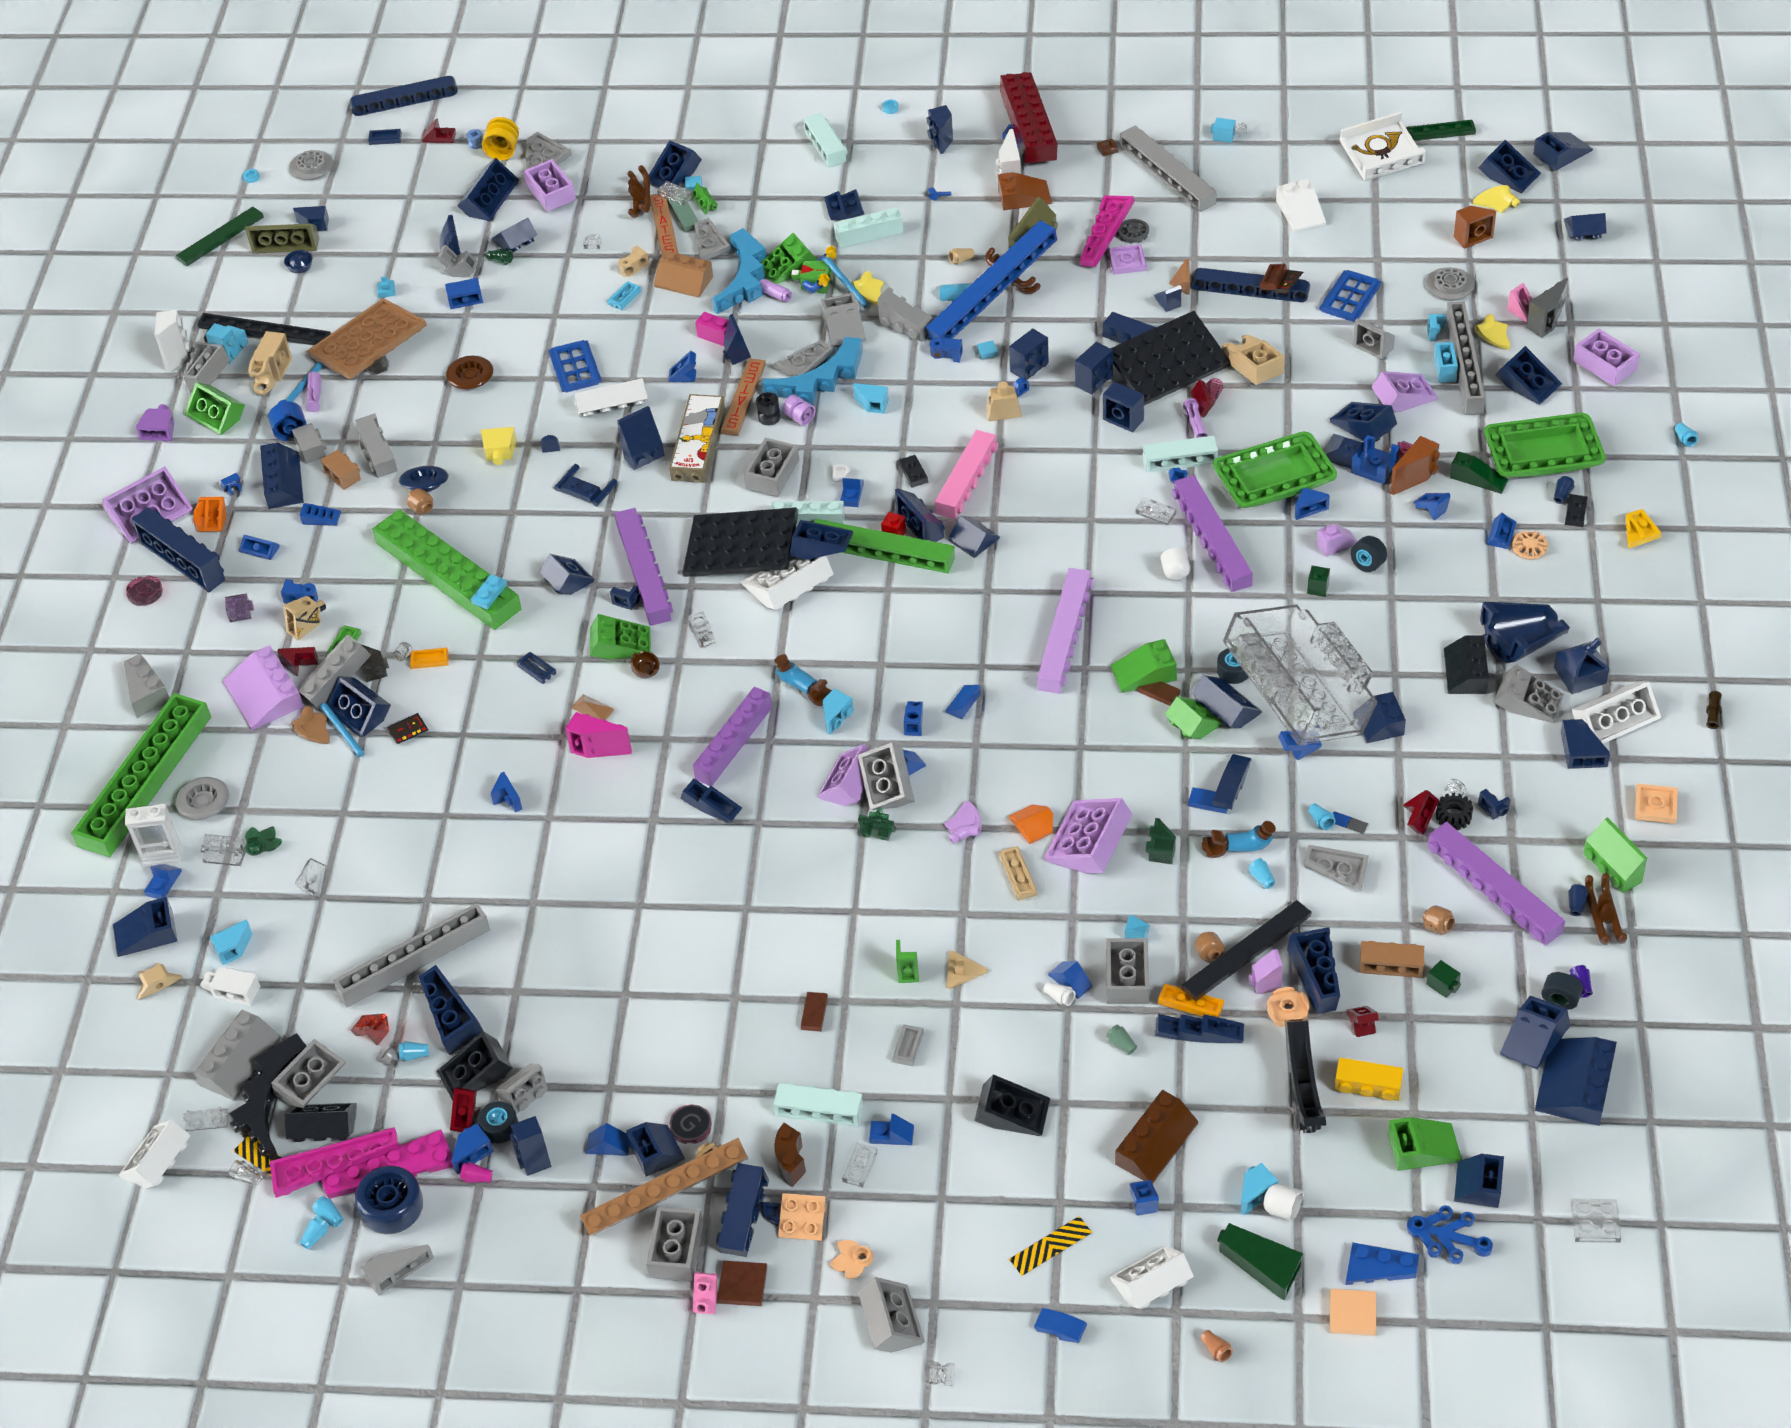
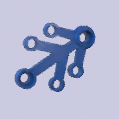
M1443 1205L1440 1207L1439 1212L1426 1218L1413 1216L1407 1222V1230L1412 1236L1421 1238L1428 1249L1427 1253L1430 1257L1436 1258L1441 1254V1245L1433 1242L1430 1235L1438 1237L1449 1254V1260L1453 1264H1460L1463 1261V1252L1455 1248L1451 1241L1474 1247L1475 1253L1481 1257H1487L1492 1252L1493 1243L1488 1237L1482 1236L1477 1239L1454 1232L1463 1227H1471L1474 1224L1475 1217L1471 1212L1462 1213L1460 1219L1442 1227L1433 1226V1224L1441 1220L1448 1221L1452 1218V1208ZM1447 1211L1449 1214L1444 1215L1442 1212ZM1464 1218H1470L1471 1221H1465ZM1431 1248H1436L1438 1251L1433 1252ZM1457 1254L1460 1258H1454L1453 1255Z

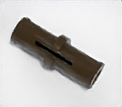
M1711 691L1709 693V705L1706 707V726L1710 729H1717L1719 727V718L1722 713V694L1719 691Z

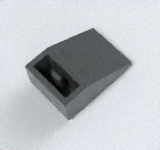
M1568 278L1557 282L1553 287L1545 290L1529 303L1526 328L1541 338L1552 332L1557 324L1565 304Z

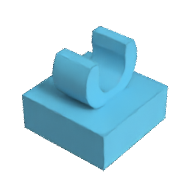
M387 276L381 277L382 282H377L379 298L396 296L394 280H388Z

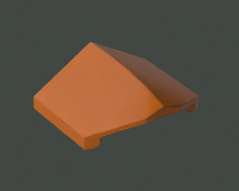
M200 497L193 514V522L197 531L222 532L227 518L224 497Z
M1032 804L1009 815L1010 820L1029 844L1053 833V813L1048 806Z

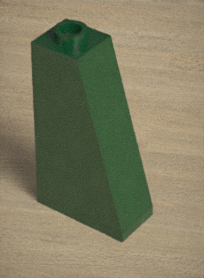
M1228 1223L1226 1229L1220 1231L1217 1242L1220 1243L1219 1252L1280 1299L1285 1300L1302 1266L1303 1253Z

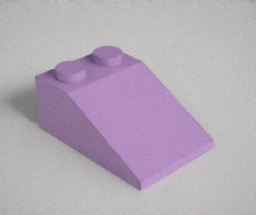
M1381 371L1372 385V389L1383 405H1392L1393 411L1402 412L1438 399V396L1422 374Z

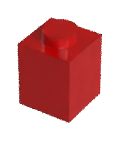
M888 512L881 523L882 532L904 536L906 533L905 516Z

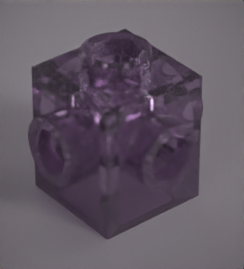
M247 593L225 597L226 612L230 622L252 619L251 611H254V604L252 600H249Z

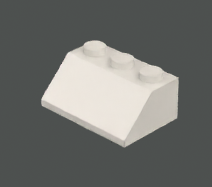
M177 310L157 312L155 338L166 371L171 372L188 359L189 352H191V344L187 342V331L183 329V319L181 316L179 317Z
M173 1120L155 1125L118 1176L144 1188L158 1186L164 1178L163 1173L176 1162V1155L187 1147L188 1142L186 1141L191 1135Z
M1168 1246L1158 1249L1110 1276L1111 1281L1127 1303L1137 1309L1149 1306L1150 1301L1168 1295L1171 1289L1186 1285L1188 1280L1194 1277L1184 1253Z

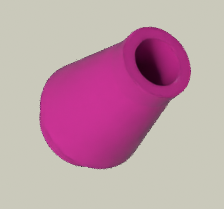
M471 1162L468 1164L463 1163L460 1180L465 1181V1183H491L493 1170H488Z

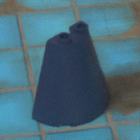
M1483 602L1480 623L1484 625L1485 634L1483 635L1485 643L1492 655L1504 663L1519 661L1560 636L1567 634L1570 629L1563 619L1558 621L1557 613L1548 604Z

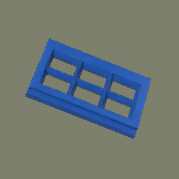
M1344 270L1320 305L1319 310L1323 313L1354 322L1357 318L1361 317L1382 285V281L1354 271ZM1349 279L1358 281L1355 287L1346 285ZM1361 282L1370 285L1366 291L1357 289ZM1342 289L1351 292L1347 298L1338 296ZM1354 293L1363 295L1359 302L1350 300ZM1335 300L1343 302L1340 309L1331 307ZM1347 304L1356 306L1352 313L1343 310Z
M581 340L548 350L562 392L567 393L598 385L602 382L588 340ZM581 349L583 355L574 357L572 351ZM569 352L570 358L561 360L559 354ZM585 360L587 367L578 369L576 362ZM572 363L574 370L565 372L563 365ZM589 372L591 378L582 380L580 374ZM577 375L578 381L569 383L567 377Z

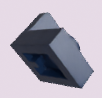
M636 585L632 587L630 592L613 587L610 591L613 605L632 610L635 604H638L641 595Z
M1484 789L1479 794L1478 805L1494 820L1508 813L1511 799L1506 797L1498 801L1494 794Z

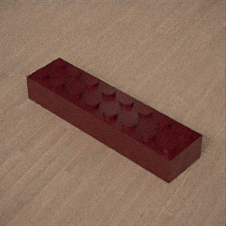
M1022 72L1019 74L1000 75V94L1013 126L1024 162L1033 163L1057 160L1058 143L1032 73Z

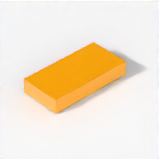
M448 647L410 651L411 669L448 666Z

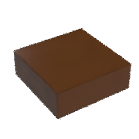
M1113 139L1097 142V148L1103 157L1118 153V147Z

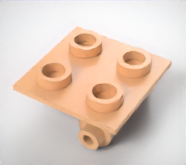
M782 1193L778 1237L822 1241L826 1197Z

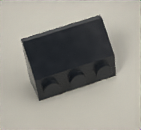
M1465 635L1445 647L1444 660L1448 694H1487L1489 675L1484 635Z
M357 1103L308 1104L304 1108L293 1106L284 1114L286 1139H293V1142H302L306 1138H314V1141H324L331 1137H335V1140L348 1139L354 1132Z

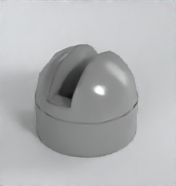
M389 1047L383 1054L381 1061L387 1065H394L395 1061L399 1059V1055L396 1050Z

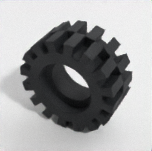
M1452 792L1451 796L1447 793L1445 797H1440L1436 808V820H1439L1440 825L1448 822L1451 826L1456 827L1457 830H1461V826L1464 829L1471 823L1473 805L1471 800L1468 801L1467 796L1462 798L1461 793L1455 796V792ZM1448 809H1458V810H1460L1462 813H1460V814H1451V813H1449L1447 810H1448Z

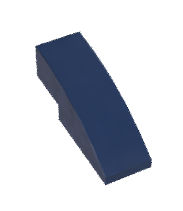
M695 778L682 791L680 798L696 809L730 823L742 810L741 806L712 786L707 788Z

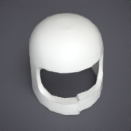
M1171 548L1161 554L1163 570L1168 579L1174 581L1181 580L1189 574L1190 565L1185 548Z
M1273 1184L1268 1188L1264 1196V1208L1273 1216L1293 1221L1301 1207L1304 1191L1281 1184Z

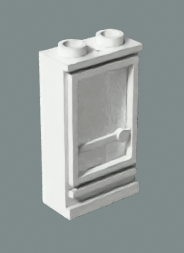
M166 804L126 809L125 826L129 830L143 868L159 864L182 863L183 847Z

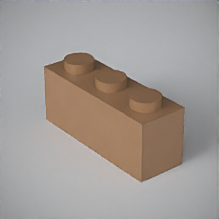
M1361 941L1359 973L1422 978L1424 946L1397 944L1394 942Z

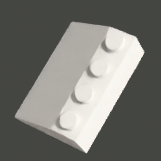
M791 556L788 570L756 572L742 580L741 584L763 605L773 610H778L784 607L785 603L796 600L800 594L811 591L815 585L826 582L834 574L827 556L808 560L797 559Z

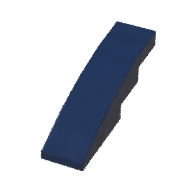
M1232 754L1213 798V806L1232 810L1235 799L1237 800L1239 792L1242 790L1252 758Z
M1158 1014L1155 1036L1201 1043H1243L1244 1023L1206 1014L1203 1015L1202 1019L1181 1014L1179 1018Z

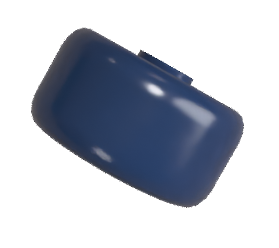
M383 1166L369 1172L360 1181L355 1194V1203L361 1220L369 1229L380 1234H396L408 1229L417 1221L423 1209V1195L417 1179L410 1171L399 1166Z

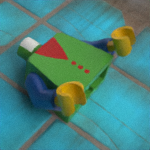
M834 246L827 247L826 254L821 258L803 262L802 270H792V280H800L802 290L810 293L827 294L832 270L824 262V259L826 257L836 258Z

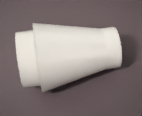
M1050 981L1044 986V993L1051 996L1060 1005L1069 1006L1073 1003L1076 993L1072 990V987L1055 984Z

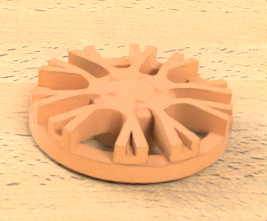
M1525 530L1515 535L1512 548L1522 558L1537 559L1547 552L1548 542L1543 534L1540 535L1538 531L1527 532Z

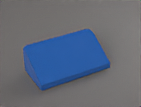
M1504 513L1499 514L1493 520L1487 545L1508 549L1517 522Z
M243 535L239 552L271 560L280 545L272 541Z
M977 684L964 685L945 713L963 719L980 696L981 686Z

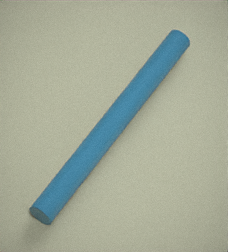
M826 257L824 262L850 293H854L856 300L862 307L867 308L869 303L829 257Z
M317 362L310 372H319L324 365ZM308 374L285 400L293 402L308 385Z
M327 703L321 704L320 708L356 755L358 757L363 756L364 751Z

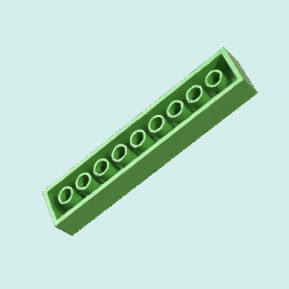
M398 509L372 528L377 545L493 630H496L522 610L519 595L507 586L488 609L472 604L471 598L491 574L402 510Z
M176 693L171 696L71 832L77 847L109 858L113 855L129 832L127 826H125L126 809L149 805L211 719L206 702Z

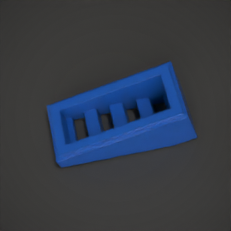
M303 503L300 518L303 525L337 526L341 511Z

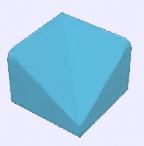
M1129 915L1125 928V938H1146L1150 925L1133 915Z

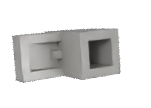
M447 245L441 247L438 255L440 262L446 266L444 272L452 277L464 278L474 273L478 263L468 251L456 255Z

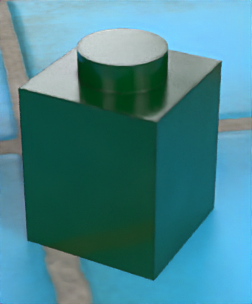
M1311 566L1307 594L1326 597L1330 579V568Z
M1440 960L1428 972L1426 985L1447 998L1451 993H1456L1460 988L1461 973Z

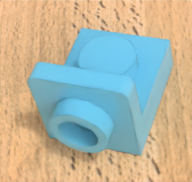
M1429 314L1427 323L1429 341H1436L1437 334H1440V329H1445L1446 314Z

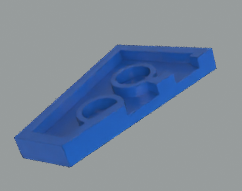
M1352 1242L1345 1285H1353L1354 1282L1361 1281L1373 1283L1374 1280L1381 1279L1393 1281L1416 1278L1419 1254Z

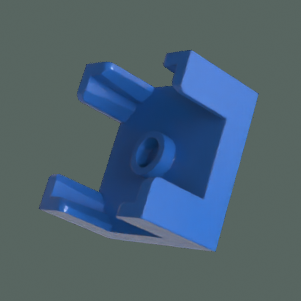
M1367 435L1363 441L1362 453L1359 457L1355 453L1352 458L1351 473L1385 485L1392 474V468L1399 461L1401 446L1392 444L1391 453L1376 449L1375 438Z

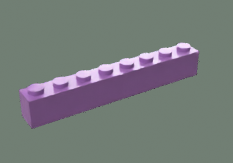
M1195 475L1174 481L1173 497L1179 501L1181 511L1186 513L1188 523L1193 525L1195 535L1200 537L1202 547L1207 549L1209 559L1214 561L1218 573H1221L1225 586H1228L1231 592L1251 587L1253 573Z
M636 508L615 512L616 525L636 585L638 586L639 594L641 595L649 625L652 626L671 621L672 604L667 602L669 599L667 590L662 588L664 587V581L662 576H658L660 570L658 563L654 564L656 561L654 551L649 550L652 547L649 538H645L647 537V531L645 526H641L643 524L641 514H637Z
M1448 822L1429 834L1428 847L1433 853L1439 855L1461 877L1466 878L1472 883L1475 889L1484 893L1492 903L1497 904L1506 915H1510L1517 921L1520 927L1530 932L1537 941L1542 942L1546 946L1563 933L1565 920Z

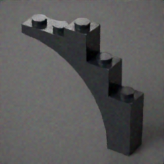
M1306 1018L1285 1020L1288 1071L1291 1073L1292 1096L1296 1105L1297 1128L1303 1130V1133H1315L1316 1130L1321 1129V1126H1326V1116L1320 1104L1315 1081L1309 1023Z
M297 1033L253 1059L256 1065L254 1071L257 1077L241 1086L244 1091L242 1098L245 1104L229 1113L232 1119L230 1125L234 1132H240L243 1138L249 1136L253 1143L257 1141L259 1152L263 1157L267 1155L270 1161L279 1158L269 1135V1116L272 1103L276 1097L273 1092L272 1082L307 1047Z

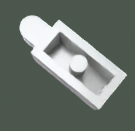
M219 967L216 973L206 972L200 986L210 990L213 998L251 1006L260 988V983L256 974L252 972Z

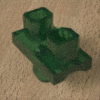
M878 807L876 812L870 811L869 817L859 815L858 822L862 837H871L872 830L876 829L879 830L878 839L889 841L892 832L895 833L896 831L894 821L889 820V814H884L882 807Z

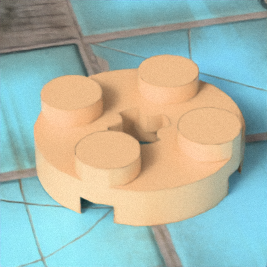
M1278 988L1268 998L1267 1012L1275 1025L1284 1027L1285 1020L1307 1019L1309 1000L1303 992L1295 991V988ZM1285 1004L1293 1006L1291 1009L1284 1008Z

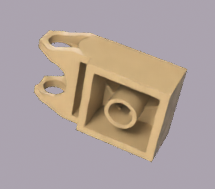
M266 331L263 338L260 339V344L254 351L248 371L250 377H255L253 386L255 394L265 395L275 386L277 381L280 382L292 360L285 333ZM261 385L266 386L264 390H258Z
M1250 335L1241 336L1242 345H1235L1233 343L1222 344V350L1229 358L1230 365L1255 385L1284 373L1285 356L1265 340H1259Z

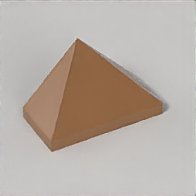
M1189 259L1183 262L1169 283L1174 287L1181 285L1182 292L1186 295H1190Z
M584 694L572 706L573 710L582 714H588L591 717L604 720L614 711L612 707Z

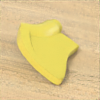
M1502 185L1482 192L1473 200V204L1490 207L1502 213L1509 206L1517 207L1520 204V200L1510 193L1509 186Z
M866 271L860 279L852 281V284L866 301L878 305L877 298L881 295L884 282L872 278V273Z
M1488 314L1485 316L1483 323L1475 325L1476 334L1486 342L1502 349L1509 350L1510 342L1506 334L1507 324L1495 321L1494 316Z

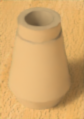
M953 248L949 251L951 264L958 265L975 257L973 248Z

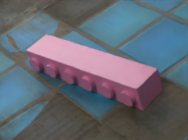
M980 430L975 431L935 501L937 515L956 519L959 513L963 512L965 502L969 501L972 490L977 487L978 479L983 476L986 465H989L991 462L992 454L996 453L998 449L995 434Z

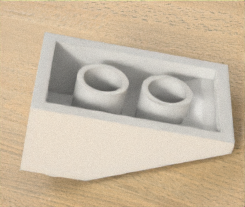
M1010 129L998 152L999 159H996V166L999 172H996V174L1011 172L1021 174L1020 156L1013 129Z
M1309 179L1277 186L1276 202L1294 232L1326 225L1315 189Z

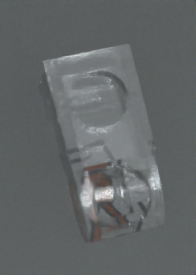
M704 611L688 616L689 628L693 632L700 648L714 644L715 638ZM698 618H701V619H702V621H699V622L694 623V621H695L696 619H698Z

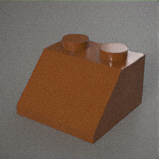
M1468 206L1457 210L1454 238L1464 249L1492 239L1494 236L1496 211L1476 206Z

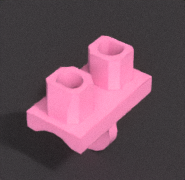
M695 1272L693 1312L701 1314L716 1313L718 1274Z

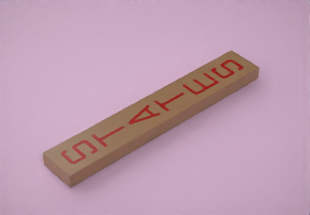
M666 193L650 195L661 254L663 256L666 251L678 253Z
M748 359L722 425L721 434L739 436L766 366L765 360Z

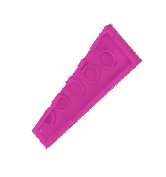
M1104 195L1099 207V215H1096L1095 218L1096 223L1091 228V236L1088 237L1087 244L1079 260L1081 266H1097L1134 204L1133 196Z
M395 1127L270 1161L275 1197L289 1195L295 1190L325 1179L330 1175L337 1174L352 1166H357L372 1158L389 1153L391 1150L398 1149L399 1142Z
M442 1129L403 1144L398 1149L391 1150L389 1153L372 1158L357 1166H352L337 1174L330 1175L321 1181L327 1197L331 1199L356 1192L360 1181L369 1172L379 1167L399 1166L410 1171L415 1177H417V1174L427 1171L432 1173L452 1168V1153Z

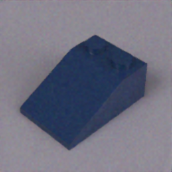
M669 140L649 173L650 184L671 193L685 181V177H690L695 172L702 159L694 150Z
M1506 140L1478 167L1489 179L1499 184L1507 185L1510 189L1521 194L1541 174Z
M1526 346L1495 374L1508 388L1538 405L1562 385L1556 376Z
M1351 402L1330 418L1331 423L1363 441L1369 435L1374 437L1375 442H1377L1384 434L1390 432L1397 425L1392 405Z
M649 406L617 420L623 456L633 470L665 456L663 443Z
M800 520L792 536L790 556L808 560L845 552L852 538L853 531Z

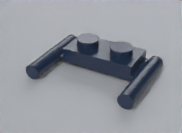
M574 464L554 486V489L592 503L597 507L618 484V481L613 478L603 490H600L599 486L573 477L580 469L578 464Z

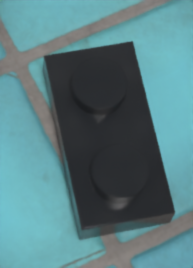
M916 455L899 459V465L912 488L928 483V477Z
M1569 494L1565 525L1584 526L1588 496Z

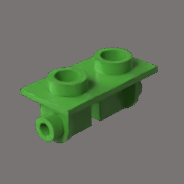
M696 183L692 197L705 215H707L708 210H716L718 208V203L711 198L712 196L706 187H701Z

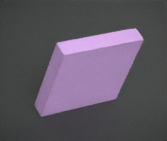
M1142 244L1108 248L1113 275L1147 271Z

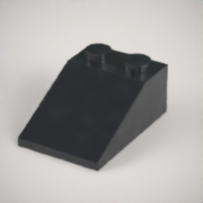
M482 1031L437 1070V1073L453 1101L455 1088L479 1091L498 1082L513 1067L498 1040Z
M993 1074L983 1084L974 1121L993 1129L1041 1136L1050 1098Z

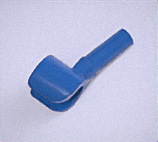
M933 187L928 189L930 192L928 197L933 201L937 200L939 196H949L952 194L951 191L937 192Z

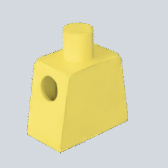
M514 427L481 429L488 461H493L495 465H501L503 460L512 458L517 441Z

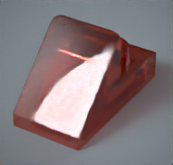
M385 1013L362 1015L351 1029V1032L355 1036L367 1035L376 1045H379L389 1032L387 1015Z

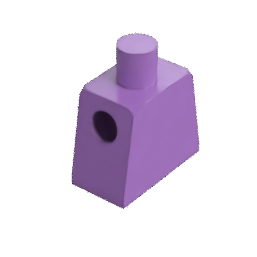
M160 404L158 409H147L136 425L139 439L172 441L175 422L171 410L165 404Z

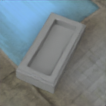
M903 1024L892 1058L893 1063L908 1066L914 1065L924 1034V1028Z

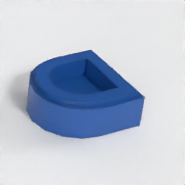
M1020 377L1014 382L1013 386L1015 387L1017 398L1029 391V381L1025 378Z

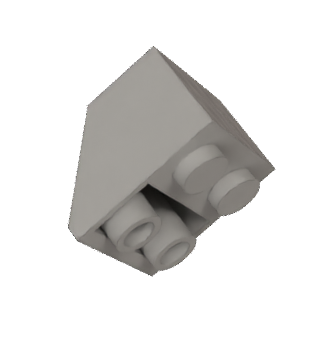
M528 1064L497 1088L500 1101L510 1104L516 1114L525 1110L529 1104L537 1098H541L548 1091L543 1069L539 1064Z

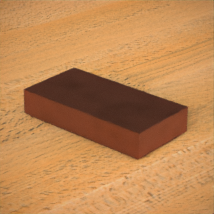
M1270 264L1260 283V289L1277 290L1287 270L1286 264Z
M1162 681L1138 687L1139 693L1169 706L1180 695V689Z
M807 992L801 1030L822 1032L828 1000L827 993Z

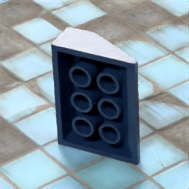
M1598 1037L1560 1039L1545 1060L1534 1111L1600 1126L1617 1042Z

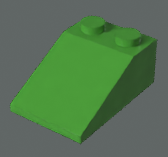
M1165 639L1146 643L1111 664V669L1122 693L1137 690L1139 686L1160 681L1164 683L1177 681V664Z

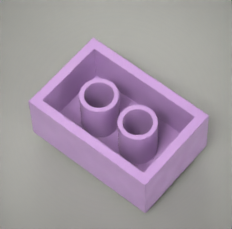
M553 159L524 170L526 186L547 212L576 200L574 185Z
M1597 329L1575 345L1573 361L1615 387L1638 369L1640 354L1601 329Z

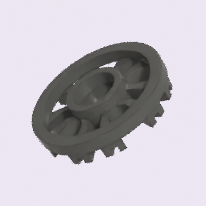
M1140 219L1125 220L1118 229V235L1121 237V240L1127 241V243H1132V241L1140 243L1149 234V225Z

